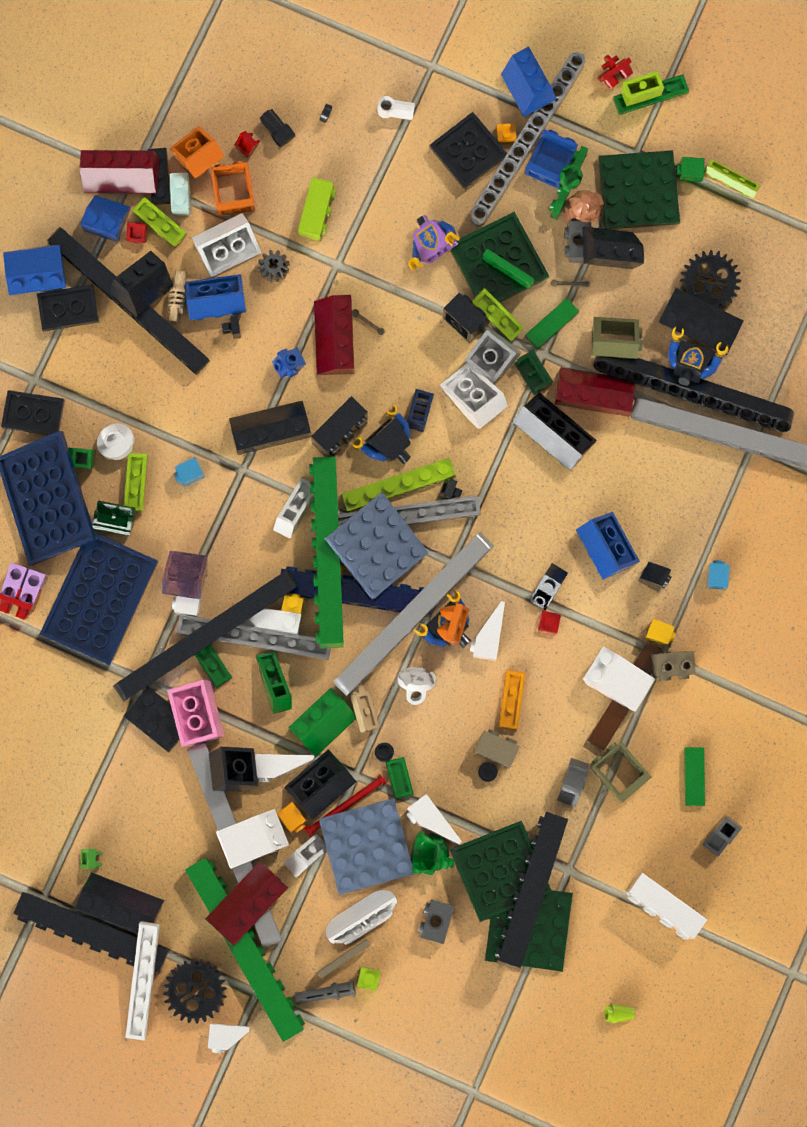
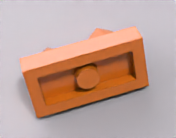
M458 603L441 608L439 612L445 619L450 621V624L439 627L437 629L439 635L450 644L459 646L470 609Z

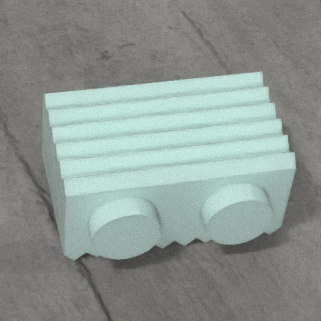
M187 172L170 174L171 210L173 216H189L192 214L190 178Z

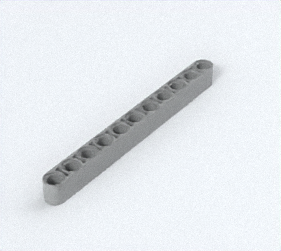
M573 52L568 57L551 84L553 91L561 92L560 96H556V100L545 105L550 106L552 110L545 111L541 107L533 112L471 211V221L474 225L482 226L487 222L541 137L544 129H546L583 71L585 57L582 53ZM572 61H579L580 65H573ZM567 75L571 80L566 81L562 77ZM540 121L542 125L535 126L533 122ZM530 136L533 140L527 142L524 140V137ZM520 151L523 153V156L517 157L514 155V152ZM510 166L513 168V171L506 172L504 168ZM502 182L504 186L498 188L494 185V183ZM486 197H492L494 201L492 203H487L484 199ZM481 212L484 214V217L477 218L474 214Z
M635 399L631 418L634 420L807 469V445L645 399Z
M479 532L356 657L333 683L348 696L494 545Z
M206 742L187 749L218 831L237 824L225 791H213L210 752ZM252 861L233 868L238 883L254 868ZM269 908L254 924L263 948L282 941Z

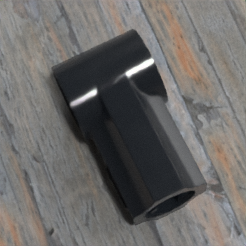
M273 109L267 110L260 117V121L271 133V137L280 148L296 137L291 127L287 123L284 124Z

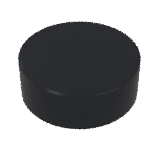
M325 104L319 121L327 122L333 108L332 105Z

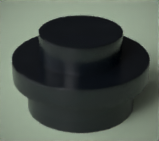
M380 743L375 748V756L379 761L387 762L393 758L394 749L389 743Z
M490 762L483 763L478 770L479 777L485 782L493 781L498 774L497 767Z

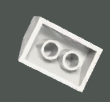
M242 213L192 237L196 249L211 277L261 253L252 229Z

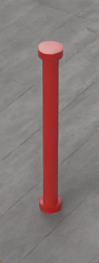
M379 774L377 779L323 817L344 812L383 784L384 786L387 784L386 781ZM319 820L311 826L304 828L310 838L314 832L321 828Z

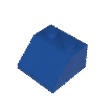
M95 195L86 207L80 225L85 232L119 242L131 207Z

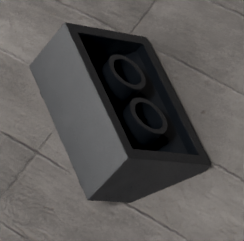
M582 227L584 264L634 269L644 264V246L633 232Z
M149 251L113 279L109 293L137 317L169 292L171 287H173V283L165 263L152 251Z
M328 749L284 788L313 820L357 781Z

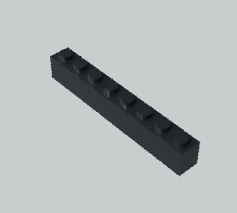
M546 812L544 817L540 816L537 827L540 830L538 835L534 834L531 846H534L532 853L528 852L525 861L528 867L526 872L522 871L519 882L522 885L520 890L516 889L513 898L516 904L514 909L510 908L507 920H510L508 928L504 927L501 938L504 939L502 947L498 946L495 957L498 958L497 964L517 971L521 969L568 822L567 818Z
M22 892L13 913L18 916L17 920L24 923L32 921L36 923L35 927L45 931L47 928L54 930V935L62 938L65 935L72 937L71 941L76 944L83 945L84 942L91 945L89 949L99 953L101 950L109 952V957L119 960L120 957L127 960L126 964L134 967L138 937L27 892ZM157 946L154 975L156 972L160 973L170 951L161 946Z

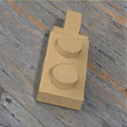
M361 682L350 693L360 732L364 733L379 729L369 691L366 692Z

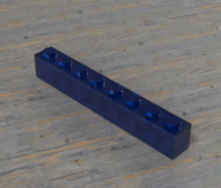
M286 566V569L281 568V573L289 569L299 584L298 587L289 593L314 599V593H318V586H314V575H317V571L305 569V572L297 571L298 568ZM343 575V578H341L342 604L399 613L425 588L419 587V590L411 589V586L406 584H400V587L392 586L391 584L376 598L371 599L358 581L354 580L353 576ZM431 611L425 617H430Z

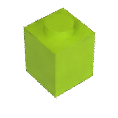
M361 967L357 987L377 991L381 971Z

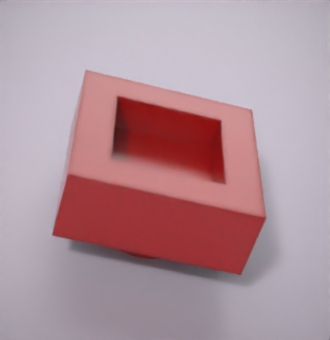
M127 222L126 241L146 243L148 224Z
M542 610L538 630L557 634L561 614Z

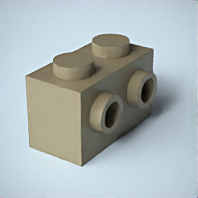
M694 651L651 654L653 677L659 678L660 681L671 680L672 676H678V679H690L689 675L696 674Z
M491 729L488 732L484 730L474 753L510 769L520 747L516 745L517 741L506 737V740L498 737L499 733Z

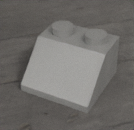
M494 329L486 330L465 360L492 383H495L514 364L522 352Z

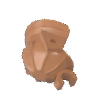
M582 190L569 197L563 206V216L566 223L568 224L569 221H574L575 219L586 223L598 221L600 210L604 209L601 195L590 190Z

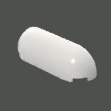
M387 890L376 891L330 921L326 928L328 940L333 944L344 943L345 945L355 941L393 915L392 911L395 904H397L396 897Z

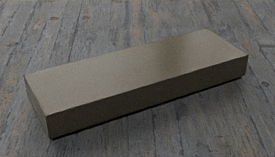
M363 940L319 970V976L322 979L371 944L368 940Z

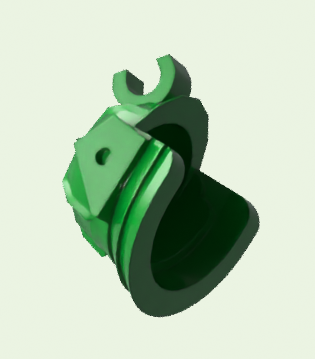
M423 831L418 832L411 852L412 872L414 874L424 873L433 875L435 871H439L442 868L448 869V866L450 868L453 867L454 859L449 858V850L443 842L444 838L433 833L428 835Z

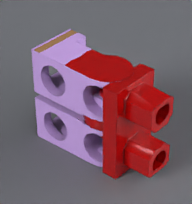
M10 563L0 593V611L10 614L12 606L15 605L19 607L15 617L27 620L30 612H34L36 608L35 606L48 576Z

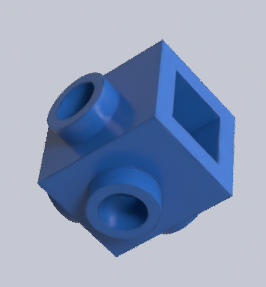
M298 348L289 351L283 349L277 353V357L272 361L274 369L278 372L280 378L288 376V378L293 377L306 365Z

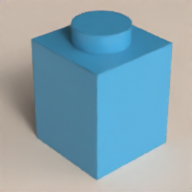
M196 457L175 466L177 472L173 473L178 484L182 482L184 487L205 478Z
M720 560L710 563L707 571L706 588L726 590L729 582L730 565Z

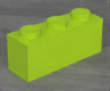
M312 177L298 229L299 236L321 241L322 235H326L328 226L325 224L326 218H330L332 212L330 202L335 200L337 189H334V182Z

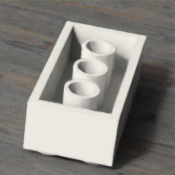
M639 873L625 892L629 895L627 897L628 900L635 905H643V910L652 917L657 915L661 918L659 920L661 924L667 928H675L677 930L675 933L684 940L695 939L707 921L705 917L643 873Z

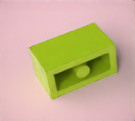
M655 71L622 82L620 90L627 107L661 96L664 86L659 72Z

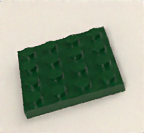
M673 150L602 155L598 157L602 200L604 202L605 229L680 224Z
M515 211L460 238L457 241L458 245L450 250L474 297L485 288L501 303L528 289L482 260L486 249H489L535 279L533 286L549 278L548 272Z
M522 820L449 850L479 923L508 912L510 908L514 909L516 902L513 901L516 889L520 890L522 885L519 879L522 871L526 872L528 865L525 864L528 852L532 853L533 846H531V841ZM549 883L547 885L544 897L552 894V890L550 888Z
M552 890V894L543 897L522 966L563 972L573 893ZM509 911L490 918L485 961L497 962L498 960L495 957L498 946L502 947L504 939L501 938L504 927L508 928L510 920H507Z

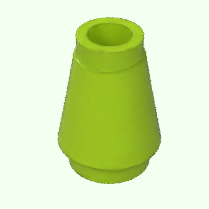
M616 1004L605 1006L606 1022L612 1024L635 1018L633 1007Z

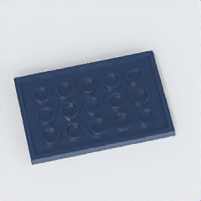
M57 431L0 456V474L29 566L36 565L97 540L63 431Z
M95 533L97 540L80 546L40 635L111 666L159 561Z

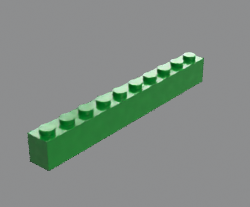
M313 457V464H309V472L314 477V482H310V494H314V500H311V512H315V519H311L312 530H316V537H312V549H316L317 556H313V568L317 567V575H314V586H318V593H314L315 605H319V612H315V624H319L320 631H316V643H320V649L344 648L340 558L324 539L339 527L336 457Z
M203 858L186 868L185 871L209 913H211L228 895L224 889L227 885L221 876L218 878L214 872L217 868L212 859L208 861L207 858ZM250 928L234 946L226 939L225 941L281 1040L284 1042L303 1031L305 1022L300 1014H295L293 1010L296 1007L290 996L286 998L283 992L285 987L280 979L276 980L273 973L276 971L271 962L266 963L263 957L266 954L262 946H257L253 939L256 936Z

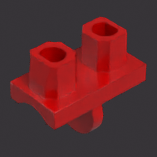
M606 55L604 57L605 63L601 67L603 70L608 67L610 69L598 76V80L600 82L604 81L610 89L619 84L615 76L617 72L621 74L623 79L633 74L632 68L629 65L632 61L629 57L615 64L619 60L618 56L615 55L611 58L609 55Z

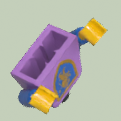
M426 215L419 217L417 223L420 229L413 233V254L408 262V266L415 271L416 266L419 268L423 267L421 260L430 264L457 246V241L460 238L456 235L454 226L444 221H429Z

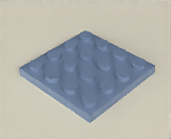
M382 492L324 538L371 599L376 598L429 553Z
M394 798L319 818L339 895L414 874Z

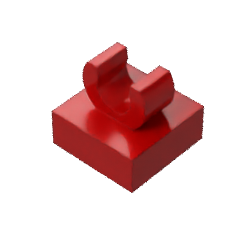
M245 130L240 133L234 145L248 158L253 154L260 141H255L252 138L253 133H247Z

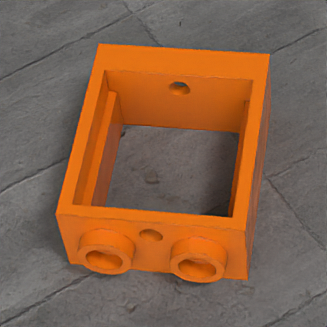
M237 161L232 165L226 166L225 164H217L211 168L218 216L255 211L248 162ZM245 173L249 199L221 203L217 177Z

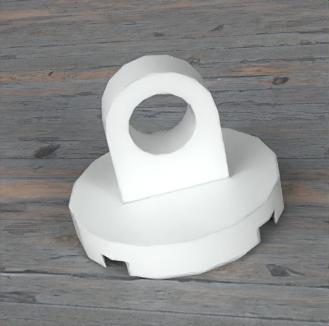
M120 423L105 427L97 438L99 452L109 460L125 458L132 451L133 444L135 443L133 432L126 425Z
M406 668L403 670V673H398V684L406 689L408 702L418 705L425 700L426 691L436 686V675L431 671L427 673L424 668ZM415 691L421 693L417 698L411 697V694Z

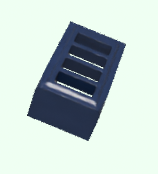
M419 389L415 390L407 419L410 429L424 432L434 396L433 393ZM417 397L426 399L428 402L417 400ZM415 405L426 407V409L416 407ZM413 412L422 414L424 416L413 414Z

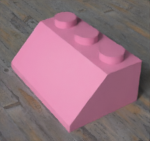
M201 680L167 690L181 747L225 737L211 681Z

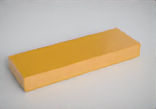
M506 670L498 728L518 730L526 673Z

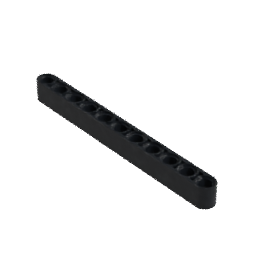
M59 227L47 239L50 245L60 244L62 256L194 374L198 375L210 362L198 348L153 308L148 307L136 317L109 293V289L113 279L117 276L64 229Z
M595 357L593 367L601 373L780 432H787L791 429L794 411L789 407L701 379L699 383L690 381L689 385L684 386L679 383L680 377L673 374L674 369L640 358Z
M289 569L284 571L114 684L113 687L122 701H126L298 587L299 584Z

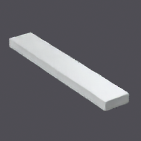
M142 921L139 923L125 1038L146 1040L160 924Z

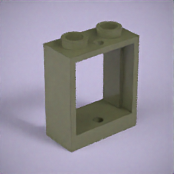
M607 317L593 318L592 356L638 359V352L642 351L643 340H640L642 339V328L639 327V320ZM601 334L633 336V341L602 339Z
M614 742L606 749L608 753L605 756L599 755L592 761L594 765L590 768L621 804L652 777L622 742L619 744ZM618 750L641 775L621 793L617 791L598 768Z

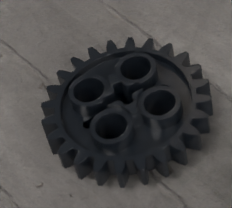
M710 250L709 255L702 251V257L695 254L696 260L689 259L691 265H684L687 272H681V275L685 276V278L680 279V282L685 283V285L680 289L686 290V293L719 308L720 304L723 308H726L725 302L732 303L730 297H737L734 290H740L736 283H740L741 280L736 279V276L741 273L734 271L738 265L732 266L733 259L727 261V254L720 257V251L716 255H713L712 250ZM700 265H707L709 272L701 274L699 272ZM720 269L725 270L727 278L719 279L717 271ZM697 275L706 279L712 276L714 281L726 283L727 286L724 287L715 283L709 286L707 281L695 279L694 276ZM695 283H702L704 290L697 293L693 286ZM720 288L722 290L721 297H714L712 289Z
M192 959L191 965L185 960L184 967L177 964L178 971L171 970L173 977H166L170 983L163 985L165 988H168V991L164 992L163 995L169 996L164 1002L171 1003L168 1010H176L173 1015L174 1017L181 1014L180 1021L188 1017V1023H191L192 1018H194L196 1024H198L200 1018L206 1022L207 1015L214 1018L213 1011L220 1012L217 1006H224V1003L220 1000L221 998H227L225 994H222V991L227 990V987H222V983L226 979H219L222 972L215 973L217 966L211 969L209 968L210 962L203 965V959H200L199 963L196 964L195 959ZM197 971L203 974V980L200 983H196L193 980V974ZM207 980L210 981V984L198 991V997L195 994L184 1002L180 1001L181 998L192 992V986L197 988ZM179 983H184L187 987L184 994H179L176 990ZM206 988H211L214 991L212 999L204 997V990ZM191 999L198 1003L195 1011L190 1010L187 1006L188 1001Z

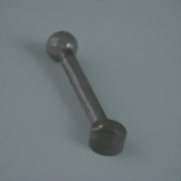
M553 279L550 282L553 287L557 285L590 286L589 281L567 282Z
M357 309L352 310L353 317H358L361 320H363L365 323H367L372 328L377 330L379 335H383L385 333V330L383 328L377 327L375 324H373L368 319L363 317L361 314H359V311Z

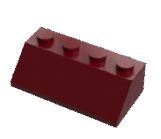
M81 150L79 168L83 192L157 194L160 158L155 151Z
M332 295L314 301L317 375L355 374L351 295Z
M560 367L555 405L629 417L632 412L635 384L610 375Z
M259 861L205 920L234 946L289 887Z

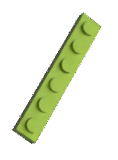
M450 458L342 493L341 495L347 512H351L364 507L381 492L387 499L456 477Z

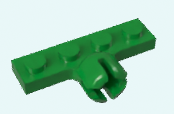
M581 146L580 150H576L573 155L572 161H574V164L563 167L559 177L561 184L557 190V194H559L557 201L553 199L549 208L552 211L551 218L558 219L571 189H575L581 184L583 176L581 167L589 148Z

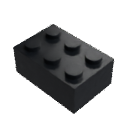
M351 396L311 436L312 445L325 457H336L341 451L340 447L344 443L349 444L355 437L353 434L357 430L362 431L367 426L368 411Z

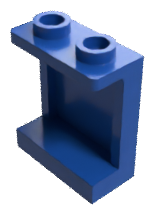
M544 129L534 154L526 166L525 175L558 189L561 184L559 180L560 173L563 167L570 165L578 144L569 137L563 138L553 130Z

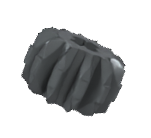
M269 250V256L263 253V259L258 260V263L261 265L258 267V271L262 272V278L268 276L267 280L271 282L272 278H275V282H278L279 276L284 279V273H289L287 266L290 263L286 260L285 254L280 256L279 250L275 254H273L272 250ZM272 263H274V265H275V263H276V264H277V268L274 269V267H273V268L271 269V266H270V265H271Z

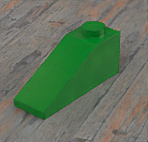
M275 651L256 655L267 699L273 714L291 710L292 696Z

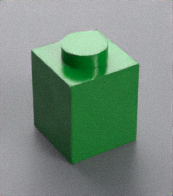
M682 157L676 167L679 181L702 182L705 158Z

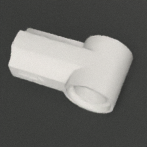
M384 96L378 102L377 113L382 118L395 117L412 120L415 103L393 100L389 96ZM386 104L390 106V109L384 110L381 106Z

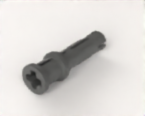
M353 979L340 984L335 982L329 987L295 992L297 1005L329 998L339 1000L340 997L345 996L356 997Z

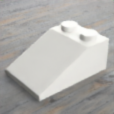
M466 363L440 384L443 391L478 429H481L508 407L504 394L469 363Z
M604 646L583 678L586 685L635 713L655 681L653 677Z
M427 794L407 808L409 812L407 817L412 824L417 823L420 827L456 845L462 842Z
M275 809L216 832L230 869L289 846Z

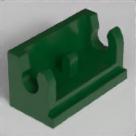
M534 350L521 356L514 363L533 395L552 385L553 380Z
M98 500L96 510L94 511L93 528L130 536L134 526L136 508Z

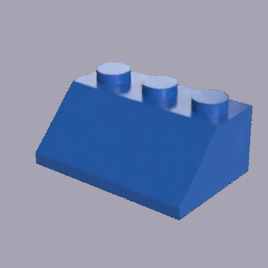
M529 46L512 55L501 76L522 115L525 117L557 98Z
M60 244L3 252L9 295L66 288V275Z
M241 274L185 282L190 320H202L209 317L219 318L223 315H239L246 312Z
M613 512L591 519L576 529L580 540L583 542L589 557L594 562L603 580L640 562Z

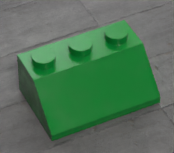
M330 688L288 728L316 757L357 718L345 701Z

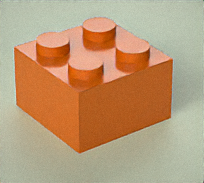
M200 126L170 147L179 164L195 179L203 175L207 169L217 164L225 156L216 141Z

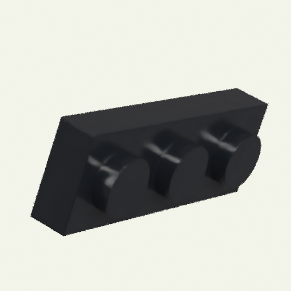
M167 148L148 149V151H155L160 158L157 194H151V203L153 205L171 204Z

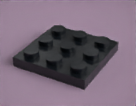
M474 112L470 113L429 145V148L463 189H466L492 169L507 155L505 149Z

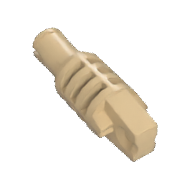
M175 271L174 284L169 293L167 313H170L169 321L172 324H179L180 314H184L186 289L184 288L186 272Z

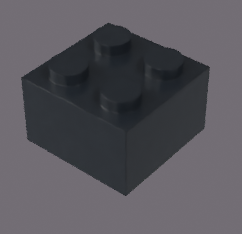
M459 292L443 308L442 318L470 343L485 328L487 318L481 308L474 307L472 300L467 295H462Z
M221 746L209 753L213 791L248 792L258 786L254 748Z

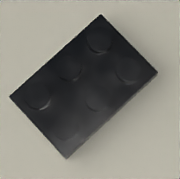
M93 284L37 293L43 332L99 323Z
M8 390L1 428L42 435L53 434L60 430L65 400L63 398Z
M147 686L125 713L124 717L169 753L180 740L170 703Z

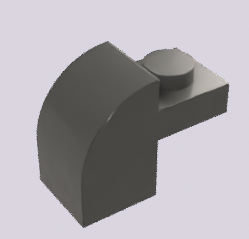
M573 758L570 759L557 801L576 807L587 777L589 763Z
M724 815L704 841L703 846L719 857L726 846L731 844L740 832L742 826L727 815Z

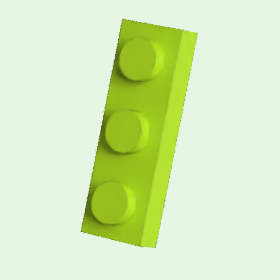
M713 159L710 160L704 170L711 178L724 182L726 186L739 190L747 197L754 198L761 186Z
M145 197L132 210L138 218L148 224L152 230L173 248H176L187 236V233Z
M485 288L472 300V304L476 308H481L486 314L485 317L510 342L524 329Z
M129 453L124 506L136 508L135 511L143 512L148 455Z

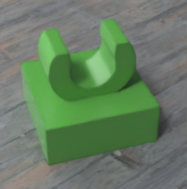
M81 849L80 869H96V867L102 866V863L96 862V856L102 855V852H96V849Z

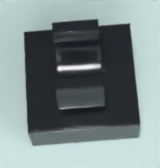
M230 316L231 323H222L223 334L232 333L233 339L241 338L238 316Z
M452 478L444 480L438 497L443 500L451 499V497L460 498L462 490L456 488L458 481Z

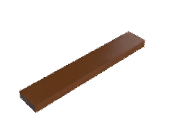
M647 642L634 665L650 675L652 673L651 654L664 653V651ZM612 699L588 741L605 750L629 709Z

